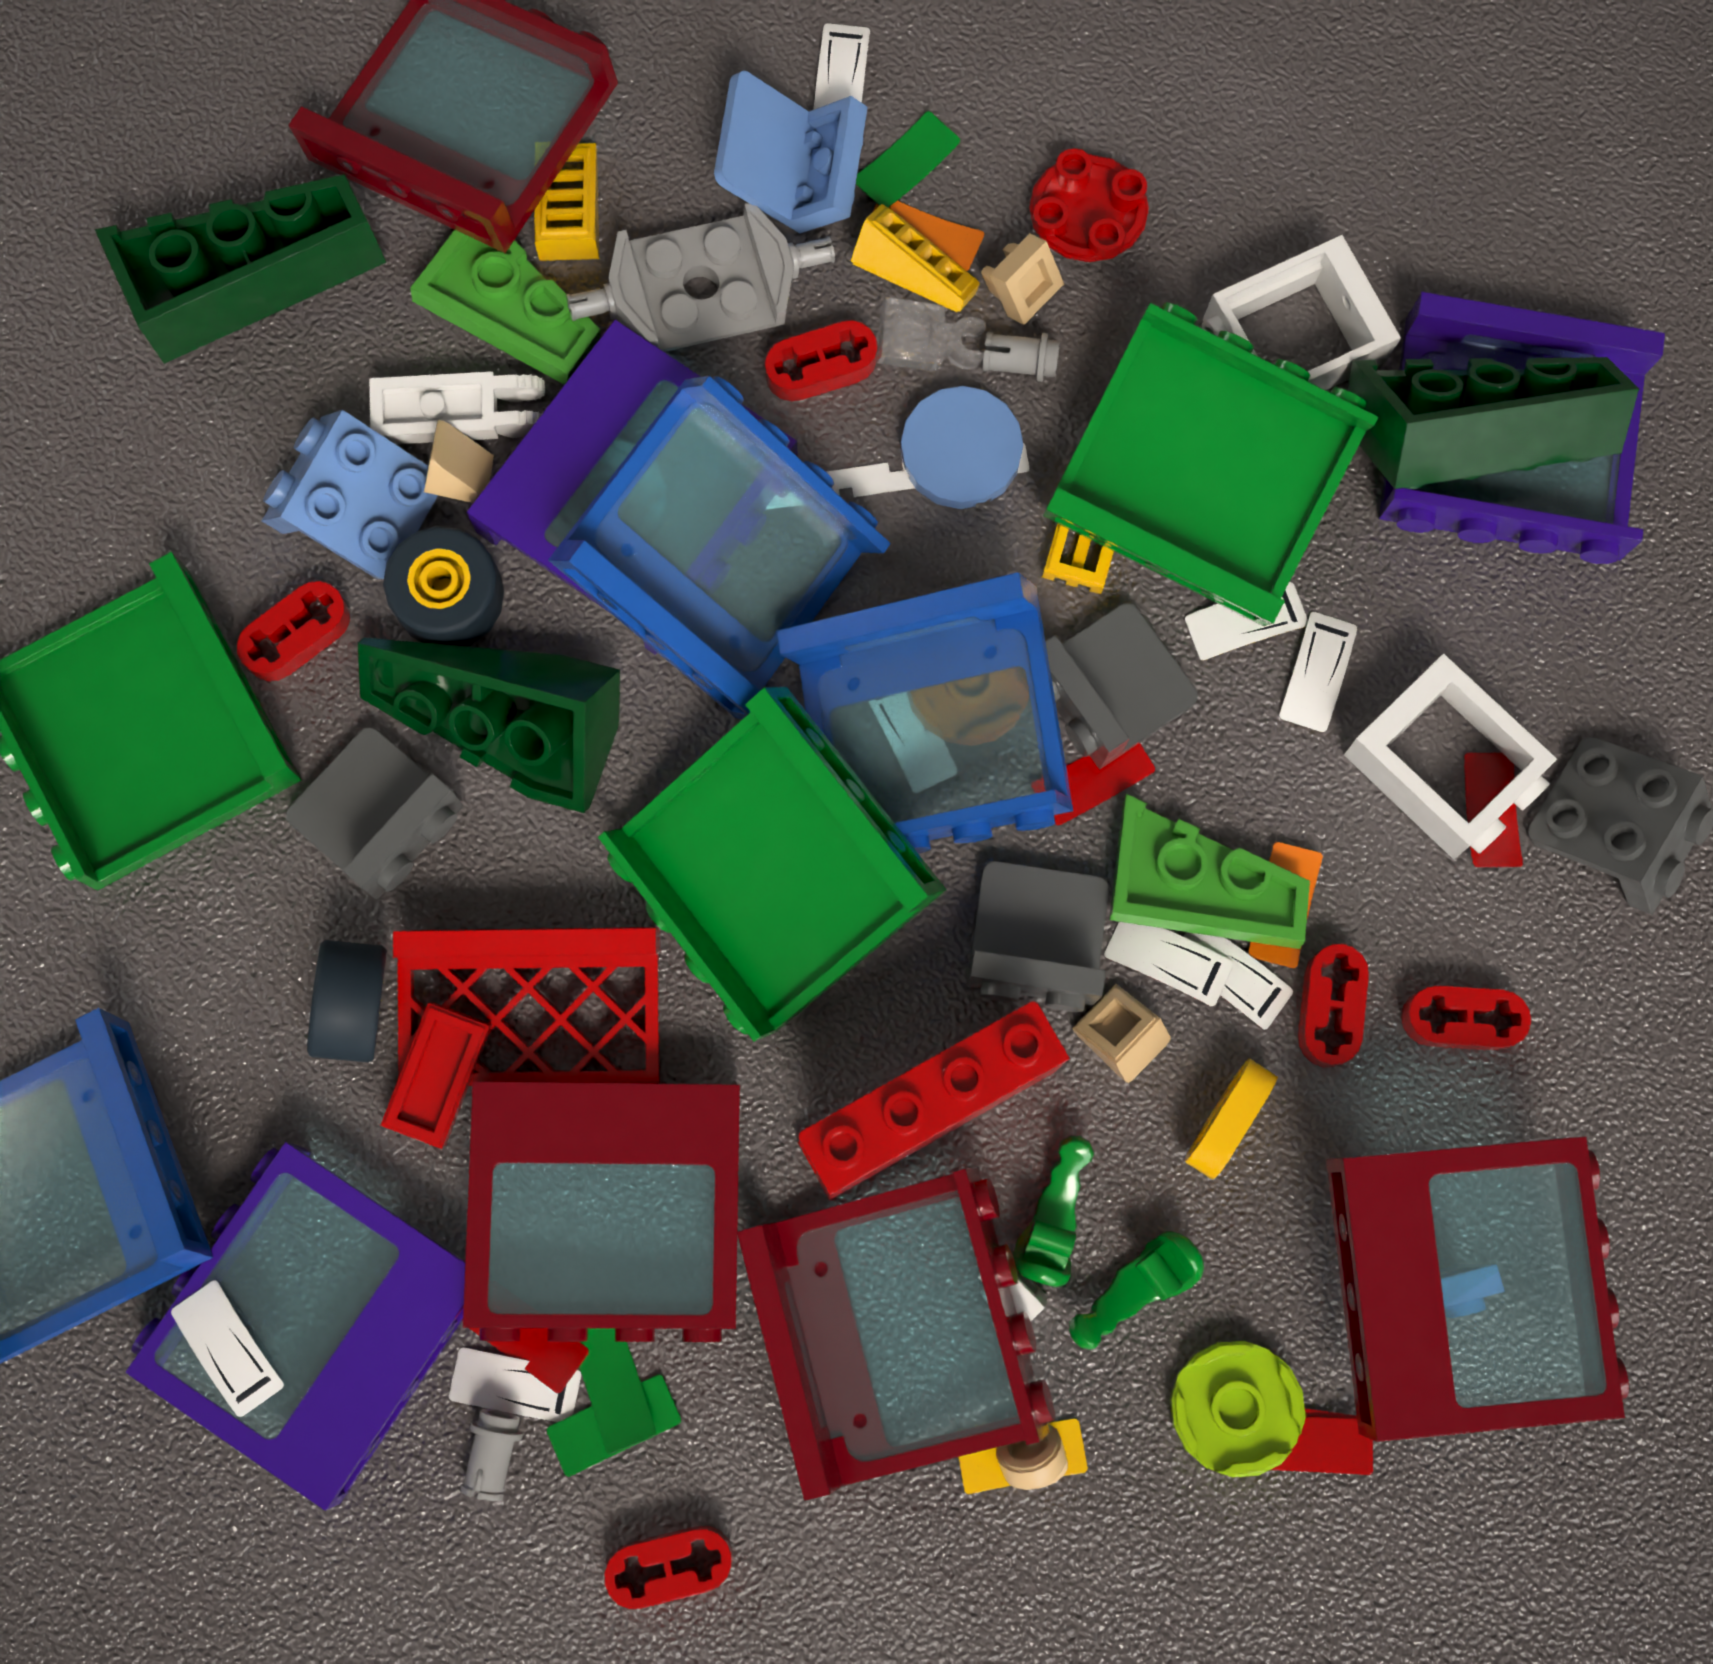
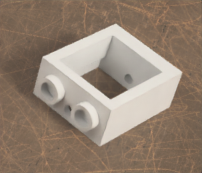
M1343 235L1214 293L1202 323V329L1218 336L1220 331H1228L1249 341L1238 319L1315 284L1352 351L1308 371L1311 375L1308 382L1324 390L1350 380L1353 360L1375 359L1377 366L1386 363L1401 339ZM1253 349L1252 354L1257 356L1256 352Z
M1444 653L1355 739L1344 754L1351 763L1453 860L1469 846L1480 854L1507 827L1498 818L1513 803L1522 811L1529 806L1550 785L1541 775L1557 760L1554 755ZM1440 696L1521 770L1469 823L1388 748Z

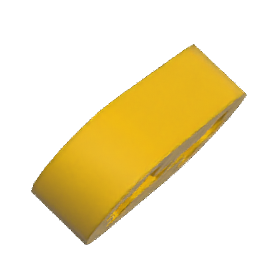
M1252 1059L1246 1060L1195 1138L1184 1161L1210 1179H1215L1235 1152L1276 1084L1278 1076Z

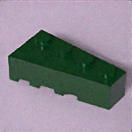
M344 174L266 191L264 200L239 205L235 204L232 199L208 204L210 212L175 219L172 213L146 218L147 226L126 231H120L117 225L94 229L138 327L164 364L386 263L371 227Z
M1608 357L1527 358L1525 369H1515L1508 364L1496 362L1493 358L1469 359L1466 370L1433 369L1434 364L1431 359H1406L1404 370H1377L1375 359L1353 360L1348 391L1358 395L1367 402L1364 410L1378 416L1375 425L1365 432L1359 446L1394 489H1416L1430 483L1456 479L1473 480L1487 474L1513 470L1530 471L1538 466L1570 461L1587 462L1595 457L1621 454L1639 388Z

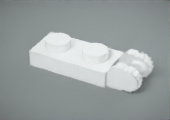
M493 372L369 378L370 428L394 444L433 442L438 419L451 424L471 440L498 439V434L510 438H524L542 414L526 410L522 412H497V399L508 402L536 401V399H541L545 394V382L542 378L532 376V374L494 376Z

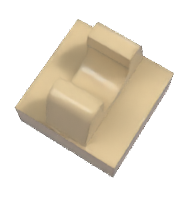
M1030 233L1020 244L1010 243L1003 248L1006 258L995 269L985 266L981 271L989 291L1001 301L1007 316L1023 325L1064 285L1047 241Z

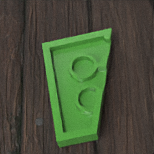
M454 230L410 287L412 302L564 385L600 340V328L589 317L572 321L567 305L566 293L553 280H546L527 260L526 251L515 240L505 254Z
M1126 794L1122 807L1109 920L1295 949L1301 948L1306 936L1309 880L1240 847L1232 850L1199 834L1200 828L1181 819H1178L1177 823L1146 809L1147 803Z

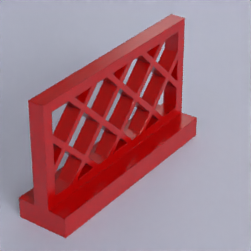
M602 927L393 931V958H397L398 1078L416 1035L414 1011L422 1018L426 1009L414 996V970L438 969L458 988L442 1006L451 1008L465 995L491 1020L489 1024H492L490 1032L497 1026L523 1052L506 1071H490L479 1060L469 1086H472L473 1082L659 1084L660 928ZM583 967H607L595 980L582 969ZM618 967H645V995L628 1012L600 987ZM517 968L542 969L529 981ZM553 968H569L588 986L563 1013L536 988L537 984ZM452 969L477 970L464 981ZM489 969H504L523 987L498 1014L471 988ZM593 992L620 1018L596 1045L568 1019ZM528 994L555 1019L531 1046L503 1020ZM644 1005L645 1030L632 1018ZM561 1025L588 1051L571 1070H555L536 1052ZM627 1025L645 1042L646 1069H619L601 1049ZM594 1057L607 1070L582 1069ZM528 1059L541 1069L538 1071H517Z

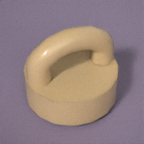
M1049 1423L1047 1424L1050 1433L1038 1443L1026 1445L1024 1440L996 1447V1457L1001 1471L1008 1484L1014 1488L1024 1490L1043 1488L1057 1482L1065 1475L1068 1469L1066 1451L1057 1429Z

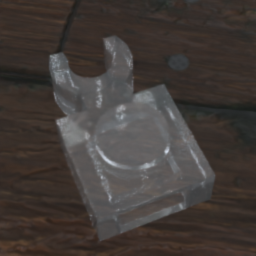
M886 297L881 305L877 364L936 372L942 364V356H946L952 364L959 368H977L983 361L984 352L968 350L962 344L961 337L979 338L986 329V322L976 317H965L958 320L955 324L944 323L945 307L942 305Z

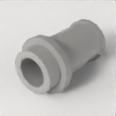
M987 332L985 346L987 347L984 350L983 371L989 372L991 370L1037 375L1038 382H1043L1044 376L1056 378L1060 340L1048 339L1049 333H1042V337L1039 339Z
M482 1409L480 1410L478 1421L470 1423L469 1430L475 1433L464 1483L461 1484L460 1488L462 1494L472 1497L476 1491L478 1492L477 1499L485 1501L503 1500L505 1493L503 1490L514 1442L521 1441L523 1437V1432L518 1429L520 1417L498 1410Z

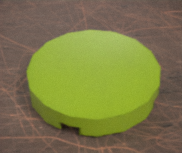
M1247 1341L1216 1342L1193 1354L1178 1372L1170 1396L1172 1426L1184 1450L1205 1468L1229 1477L1259 1476L1282 1464L1293 1451L1291 1449L1296 1445L1299 1434L1301 1435L1306 1418L1303 1390L1290 1366L1269 1349Z

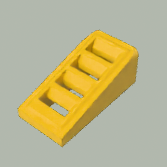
M582 143L576 146L566 162H584L583 169H562L553 182L583 181V188L551 189L550 186L535 208V247L539 261L600 259L596 143ZM536 145V166L550 145ZM583 201V207L551 208V202ZM583 220V226L551 227V221Z
M881 204L864 221L851 258L853 265L955 312H960L976 294L980 285L976 278L885 205Z

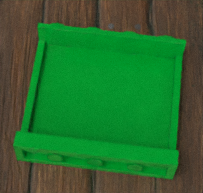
M1165 302L1160 308L1150 303L1043 516L1263 627L1274 624L1285 602L1281 597L1365 432L1375 425L1378 416L1364 410L1367 402L1350 391L1333 387L1331 392H1328L1308 382L1311 376L1309 372L1292 362L1276 359L1275 363L1272 364L1252 354L1254 346L1246 339L1234 333L1220 331L1218 336L1196 326L1197 317L1178 305Z
M172 552L149 563L156 576L155 579L0 660V732L2 734L0 736V755L12 771H21L30 789L22 794L23 799L35 820L41 826L49 825L58 843L51 847V853L61 872L68 880L76 879L97 891L302 781L190 571Z
M764 687L745 704L750 711L746 717L622 828L604 831L598 836V839L609 852L607 859L613 870L622 879L634 884L647 901L646 911L651 920L661 930L672 934L685 951L684 960L690 971L700 981L711 985L724 1002L723 1011L728 1021L739 1032L749 1035L753 1042L780 1030L947 890L787 687Z

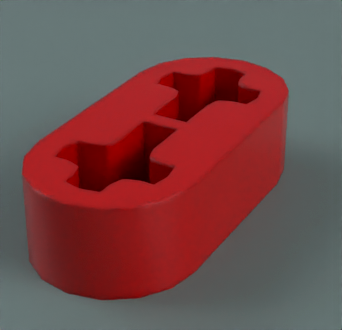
M850 320L784 339L774 344L767 353L765 360L767 385L774 395L780 399L792 402L858 383L868 378L875 368L878 349L876 337L872 330L863 323ZM851 342L854 349H861L860 360L850 363L846 355H839L840 344ZM793 359L797 367H803L802 379L792 381L788 373H782L784 361Z
M321 581L308 582L298 587L247 625L240 633L237 641V654L242 664L257 678L265 681H279L291 675L344 634L350 623V609L340 592L331 584ZM317 600L324 607L329 605L327 611L331 618L322 625L316 619L309 620L312 615L308 607ZM266 638L273 644L279 643L276 649L280 657L271 663L265 657L259 658L262 653L257 645Z
M1332 944L1315 953L1308 961L1304 974L1298 1030L1299 1047L1304 1057L1312 1064L1323 1068L1336 1067L1353 1059L1359 1052L1363 1040L1369 981L1368 964L1359 951L1345 944ZM1335 958L1341 960V969L1345 972H1350L1352 975L1351 981L1340 985L1337 1001L1331 1000L1332 979L1321 974V968L1331 965ZM1334 1011L1336 1012L1335 1033L1345 1035V1044L1333 1048L1330 1055L1325 1053V1042L1315 1040L1314 1032L1327 1026L1329 1013Z
M1453 986L1426 987L1408 998L1403 1005L1401 1014L1402 1025L1407 1035L1418 1044L1429 1047L1491 1051L1506 1049L1521 1042L1528 1034L1531 1025L1530 1010L1525 1001L1514 992L1501 989ZM1432 1000H1435L1437 1011L1442 1013H1458V1022H1448L1437 1026L1436 1033H1433L1431 1023L1426 1020H1420L1419 1010L1429 1007ZM1496 1004H1499L1501 1015L1511 1017L1512 1026L1501 1030L1498 1037L1496 1036L1495 1026L1474 1023V1015H1482L1493 1011Z
M694 1526L634 1541L620 1547L610 1558L604 1572L605 1587L609 1596L618 1605L628 1609H642L706 1593L719 1587L728 1577L733 1562V1550L728 1538L719 1529L711 1526ZM696 1540H704L707 1550L713 1551L718 1549L721 1554V1559L713 1563L711 1576L700 1577L697 1567H688L675 1571L673 1560L691 1555L694 1546L693 1542ZM637 1556L641 1567L663 1563L665 1573L647 1579L644 1587L645 1592L635 1594L631 1583L620 1584L618 1580V1574L625 1571L628 1566L629 1557Z

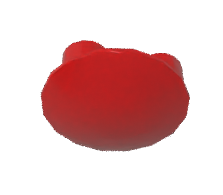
M1067 149L1060 153L1056 164L1048 168L1034 185L1029 205L1033 228L1041 239L1047 241L1050 249L1065 258L1084 262L1112 259L1131 248L1145 230L1149 211L1146 197L1148 187L1146 178L1141 172L1129 169L1112 158L1091 155L1082 149Z

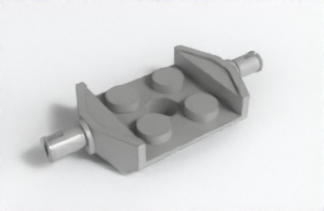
M745 203L743 216L630 241L627 230L618 231L608 277L609 283L603 284L602 289L598 288L571 295L566 294L567 305L572 321L608 311L611 320L617 319L621 324L663 352L784 325L792 279L798 278L799 268L802 269L829 262L834 263V248L831 245L832 241L829 236L796 245L793 242L787 243L786 237L758 206ZM695 277H704L714 282L718 290L710 298L696 299L685 291L684 286Z

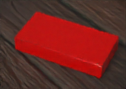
M429 1002L380 1126L443 1149L451 1134L492 1024L435 1002Z

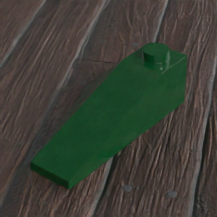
M365 637L357 642L361 699L421 735L434 732L462 749L460 758L473 766L479 767L484 762L512 779L510 788L527 798L585 813L590 808L619 727L620 669L558 654Z

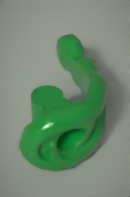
M1070 1135L1060 1141L1058 1148L1060 1159L1053 1164L1050 1170V1182L1046 1185L1038 1199L1035 1216L1016 1240L1012 1253L1017 1272L1020 1275L1047 1286L1061 1287L1068 1283L1071 1276L1072 1262L1070 1255L1075 1244V1230L1077 1228L1075 1205L1081 1187L1079 1172L1092 1162L1094 1150L1090 1141L1082 1136Z
M1165 1231L1149 1241L1140 1255L1116 1271L1109 1287L1092 1303L1090 1313H1078L1069 1321V1333L1073 1341L1083 1349L1093 1350L1100 1344L1101 1335L1112 1333L1117 1323L1136 1315L1146 1304L1157 1300L1164 1301L1192 1288L1202 1278L1204 1271V1260L1198 1248L1189 1238L1173 1231Z

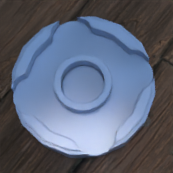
M959 386L940 389L918 403L906 419L900 451L909 480L919 493L938 505L965 509L976 507L977 503L986 502L990 498V501L1006 491L1017 476L1023 450V440L1019 422L1006 403L985 390Z

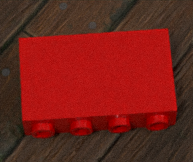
M1029 1002L802 1130L799 1133L798 1145L830 1201L1050 1076L1070 1058L1037 1002Z

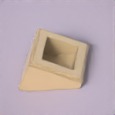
M438 419L424 492L474 503L490 482L494 455L451 424Z
M1117 984L1072 1028L1074 1033L1127 1083L1131 1082L1170 1041V1035L1161 1018Z

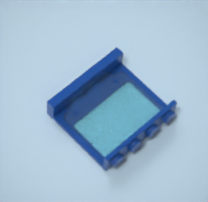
M703 376L684 380L548 561L737 719H743L750 713L745 704L764 688L785 659V657L780 655L777 630L812 622L861 553H884L891 543L875 529L878 522L870 512L854 502L847 503L832 489L834 481L827 472L812 462H802L787 448L790 441L778 427L767 420H757L741 405L744 398L733 385L717 376Z
M1020 572L777 630L780 655L799 665L805 711L918 854L931 850L930 840L953 836L954 843L978 842L991 838L993 836L991 828L1015 823L1016 830L1018 831L1042 829L1055 824L1054 815L1073 811L1037 587Z
M97 1008L75 1019L82 1038L81 1041L0 1081V1364L213 1258L130 1023L101 1008Z

